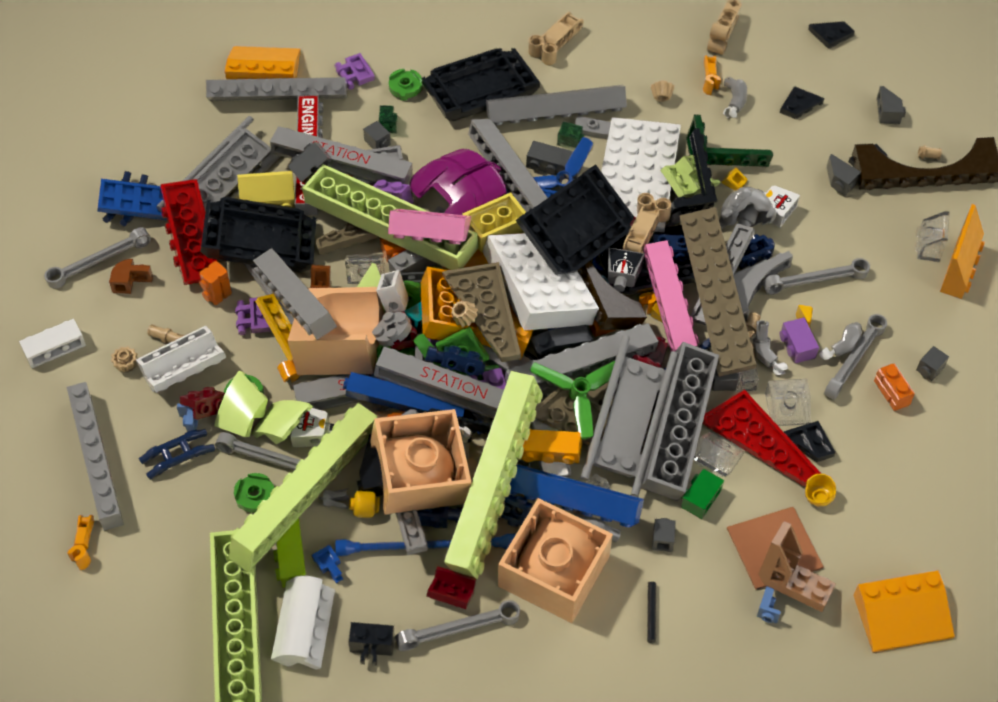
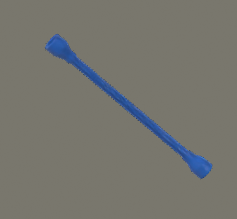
M517 533L494 537L490 541L491 546L507 550ZM341 539L336 540L335 543L337 556H348L362 550H406L404 541L400 543L376 542L375 544L374 542L362 544ZM452 540L426 541L429 549H436V547L437 549L441 547L449 548Z

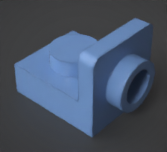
M178 403L177 410L179 416L183 417V426L186 427L187 432L197 430L199 419H193V408Z
M766 586L757 617L767 623H777L781 611L773 609L776 598L772 597L774 589Z

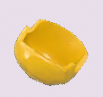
M815 474L808 478L805 488V496L808 502L815 506H827L834 500L836 484L831 476Z

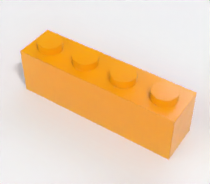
M530 429L529 438L523 444V456L518 460L526 462L543 461L545 463L563 462L565 464L580 463L581 432Z

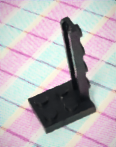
M700 128L694 129L689 138L701 194L694 195L688 199L685 197L676 198L671 204V215L678 211L685 214L687 212L692 213L709 209L717 202L715 187L711 185L710 180L712 178L711 169L707 166L708 154L707 151H704L703 147L704 135L700 133Z

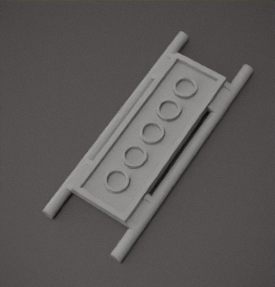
M248 116L182 180L197 179L205 211L207 200H211V202L220 201V198L228 197L238 187L237 175L251 174L258 166L260 168L255 173H265L281 157L272 154L270 146L246 129L254 121L251 116ZM239 189L230 198L239 199ZM163 200L156 206L159 211L164 207Z
M623 335L580 478L588 481L593 464L596 467L629 478L634 477L631 496L638 497L678 353L675 351L671 352L667 368L664 370L625 357L630 337ZM657 392H659V396H658L657 403H656V406H655L654 414H653V417H652V421H651V424H650V428H649V431H648V435H647V438H646V442H645V445H644V449H643V452H642V455H641V454H640V451H641V448H642V444H643V441H644V437H645L646 430H647V427H648V423H649V420H650V416H651V413H652L653 405H654V402H655V398H656Z

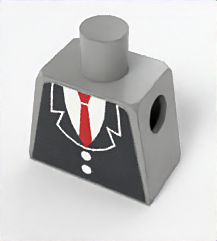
M609 248L608 283L614 284V289L618 292L624 291L625 286L633 287L643 268L644 253Z

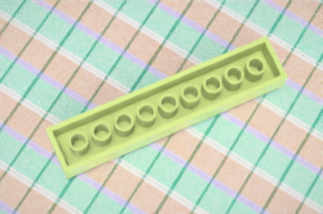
M324 164L302 187L305 203L450 270L463 268L479 248L478 233L468 230L467 239L461 241V244H450V240L443 239L442 242H431V238L412 240V236H405L404 239L394 238V234H388L391 210H427Z
M515 371L510 372L444 561L452 571L474 577L476 580L479 574L483 573L485 556L491 550L490 541L492 535H495L497 532V521L499 516L503 514L505 497H508L510 494V482L516 476L518 459H521L523 456V444L529 438V427L531 422L535 420L537 403H540L543 393L534 376Z
M360 403L354 408L350 407L345 413L343 420H338L333 426L332 431L322 437L320 444L317 447H312L308 457L305 460L301 459L296 470L293 473L289 472L285 476L283 484L280 487L276 486L272 490L268 500H263L259 504L257 511L245 519L244 525L240 529L236 528L230 537L232 540L229 546V559L249 573L366 445L369 435L372 434L374 419L378 416Z
M234 530L210 533L215 702H262L256 565L248 573L229 559V546L232 540L230 537Z

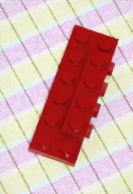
M193 179L160 184L164 207L161 208L163 219L167 218L168 223L165 224L167 235L171 234L172 239L169 240L170 250L175 251L176 255L173 256L174 266L179 267L184 285L199 283L201 281L200 271L209 268L210 264L218 260L210 259L200 252L205 209L198 181Z

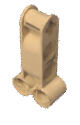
M728 0L717 22L713 23L707 46L708 51L721 55L725 53L728 39L739 19L738 12L741 8L739 0Z
M567 12L542 36H530L529 55L536 58L541 56L542 62L546 65L555 64L557 51L581 30L584 20L576 18L571 12Z
M642 193L637 198L638 215L624 241L623 250L643 253V249L649 243L658 223L666 222L670 219L671 201L666 198L654 200V197L649 193Z

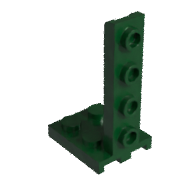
M694 114L686 136L689 156L693 155L689 137L694 129L700 128V133L704 135V151H707L708 154L707 165L769 167L773 158L771 150L707 148V136L704 134L705 123L702 122L701 115Z

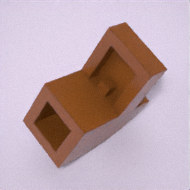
M126 259L117 263L111 271L109 280L112 293L131 294L133 282H152L153 274L151 267L144 264L134 265L133 259Z
M311 266L310 288H332L331 266Z

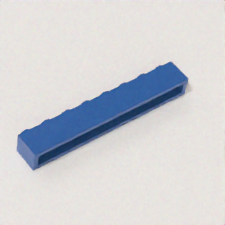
M516 465V476L510 482V494L517 495V493L523 494L524 498L529 500L539 498L552 505H561L564 510H579L582 515L600 516V519L606 522L618 521L620 522L619 525L628 528L639 523L644 502L642 498L524 465Z

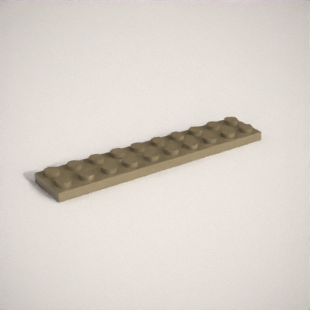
M716 207L680 215L712 352L719 355L716 366L718 376L755 369L757 365Z

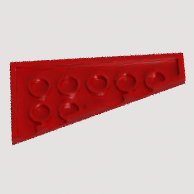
M745 389L705 413L703 425L800 485L806 487L808 478L815 474H822Z

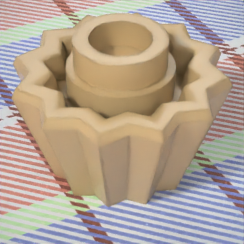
M664 80L651 84L654 99L659 102L670 100L675 86Z
M457 301L451 308L453 320H455L456 325H461V327L470 326L478 316V309L475 308L474 303L469 301Z
M129 346L125 348L120 347L111 354V362L119 371L129 373V371L136 367L138 354L135 353V349H130Z

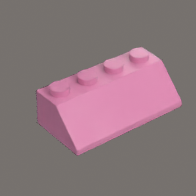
M395 209L390 211L388 234H394V238L404 239L405 236H412V240L431 238V242H442L443 239L450 240V244H461V241L467 239L471 216Z

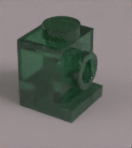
M380 105L379 123L389 133H397L398 115L394 113V106Z
M563 121L558 132L557 145L561 146L563 144L576 148L580 140L585 137L583 126Z

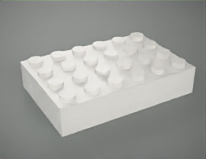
M525 233L488 235L483 254L489 264L499 262L508 301L523 330L593 324L599 307L578 271L555 275Z

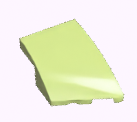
M693 155L683 156L675 165L664 166L660 170L678 197L687 198L701 193ZM710 178L711 185H714V187L721 183L718 178L716 180Z
M238 371L230 383L221 402L214 426L243 437H250L254 418H264L268 398L258 390L254 383L248 380L243 371Z
M282 400L272 403L264 414V418H261L251 434L256 438L265 434L274 443L278 444L289 436L292 430L300 423L302 415L310 411L313 406L309 403L295 400Z

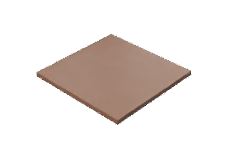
M794 507L727 527L728 533L755 590L766 587L759 576V571L771 542L783 521L792 525L803 552L798 566L806 568L811 572L824 568Z

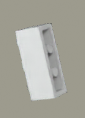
M74 319L64 321L57 326L45 329L38 334L19 341L31 369L86 346Z

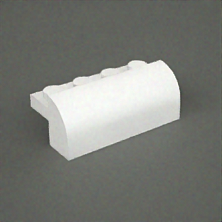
M204 326L136 359L150 389L153 392L166 390L175 383L184 381L193 374L202 372L211 365L219 364L226 356L224 351L217 345L212 331L207 326Z
M298 576L287 581L271 660L288 667L300 663L315 670L321 668L335 589L322 584V579L311 576Z

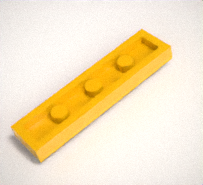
M274 294L258 297L255 301L286 358L293 361L288 344L292 328L291 323Z

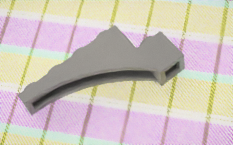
M790 251L783 254L779 253L771 259L762 260L759 264L752 267L748 266L742 271L734 273L733 276L745 322L749 314L748 307L755 294L763 286V280L770 275H777L791 266L793 255Z

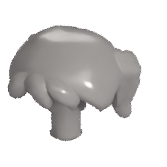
M741 187L732 192L723 203L719 219L721 230L727 225H734L736 222L748 227L758 225L761 222L762 225L770 224L776 218V210L773 208L769 198L760 190L752 187Z

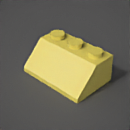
M292 171L237 175L239 199L295 208V187Z
M511 192L462 214L471 216L469 230L478 233V249L481 253L484 250L488 235L524 233L515 220L525 214L526 211Z

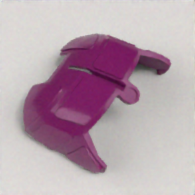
M459 149L429 162L419 169L409 181L411 190L418 198H422L434 187L449 203V207L444 212L447 214L462 215L469 210L507 194L505 183L499 174L501 168L470 149ZM464 175H467L464 178H462L459 182H457L455 185L453 184Z

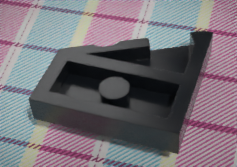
M845 21L810 24L808 30L828 49L853 37L855 31Z
M794 86L780 108V113L797 119L802 114L810 112L814 106L818 104L820 106L823 105L825 98Z
M819 421L784 431L791 441L815 462L835 456L836 452Z

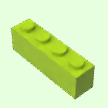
M299 518L276 542L277 549L273 550L274 561L279 562V568H275L277 581L281 580L282 588L286 587V583L290 579L306 576Z

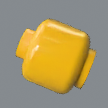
M357 491L354 497L349 499V510H353L355 517L372 518L375 513L379 512L380 499L372 491Z

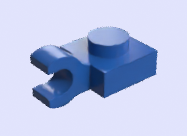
M330 545L312 554V559L323 574L329 571L336 584L343 580L342 573L337 565L341 564L340 559Z

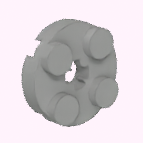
M387 312L383 315L382 320L373 329L372 333L380 345L389 347L395 345L393 342L398 339L400 342L404 340L410 333L412 325L405 313Z

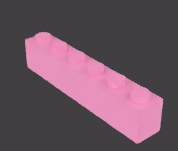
M667 240L646 244L643 249L644 258L670 351H676L682 342L697 347L699 343L698 336L693 332V319L687 311L688 301L683 297V284L677 276L678 266L673 262L672 258L674 255L673 249L669 246Z

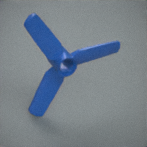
M583 137L567 161L565 171H560L556 176L533 177L534 180L543 189H553L557 186L563 188L574 180L573 177L580 172L593 146V142ZM565 178H569L566 184H562Z

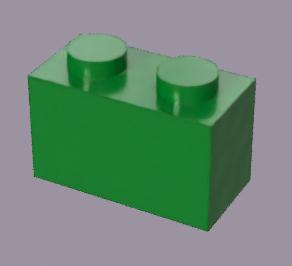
M703 468L700 474H695L691 481L692 486L690 489L686 488L685 494L681 497V508L703 519L722 491L725 480Z

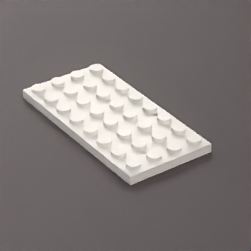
M612 117L601 172L634 217L638 215L637 198L642 193L651 194L654 200L659 198L670 200L671 185L660 170L664 166L675 165L681 124ZM659 222L655 232H664L666 222Z

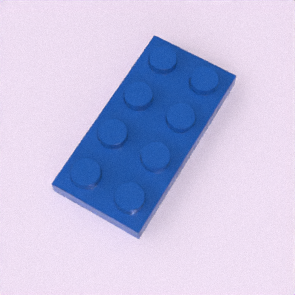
M101 178L97 212L167 220V218L163 219L162 212L156 208L163 200L160 186Z

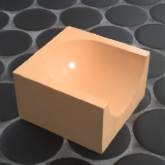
M377 287L308 288L330 313L337 327L317 340L313 334L309 336L296 318H294L288 344L297 375L351 374V372L373 374L377 360V347L380 343L372 331L384 315L382 303L376 291Z
M455 409L374 419L370 442L372 449H377L381 465L384 515L465 504L472 482Z
M538 498L498 564V587L573 623L610 557L613 534Z

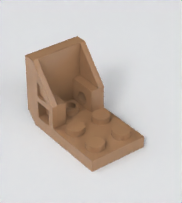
M783 521L771 542L759 571V576L764 585L823 612L836 583L798 566L803 552L792 525Z

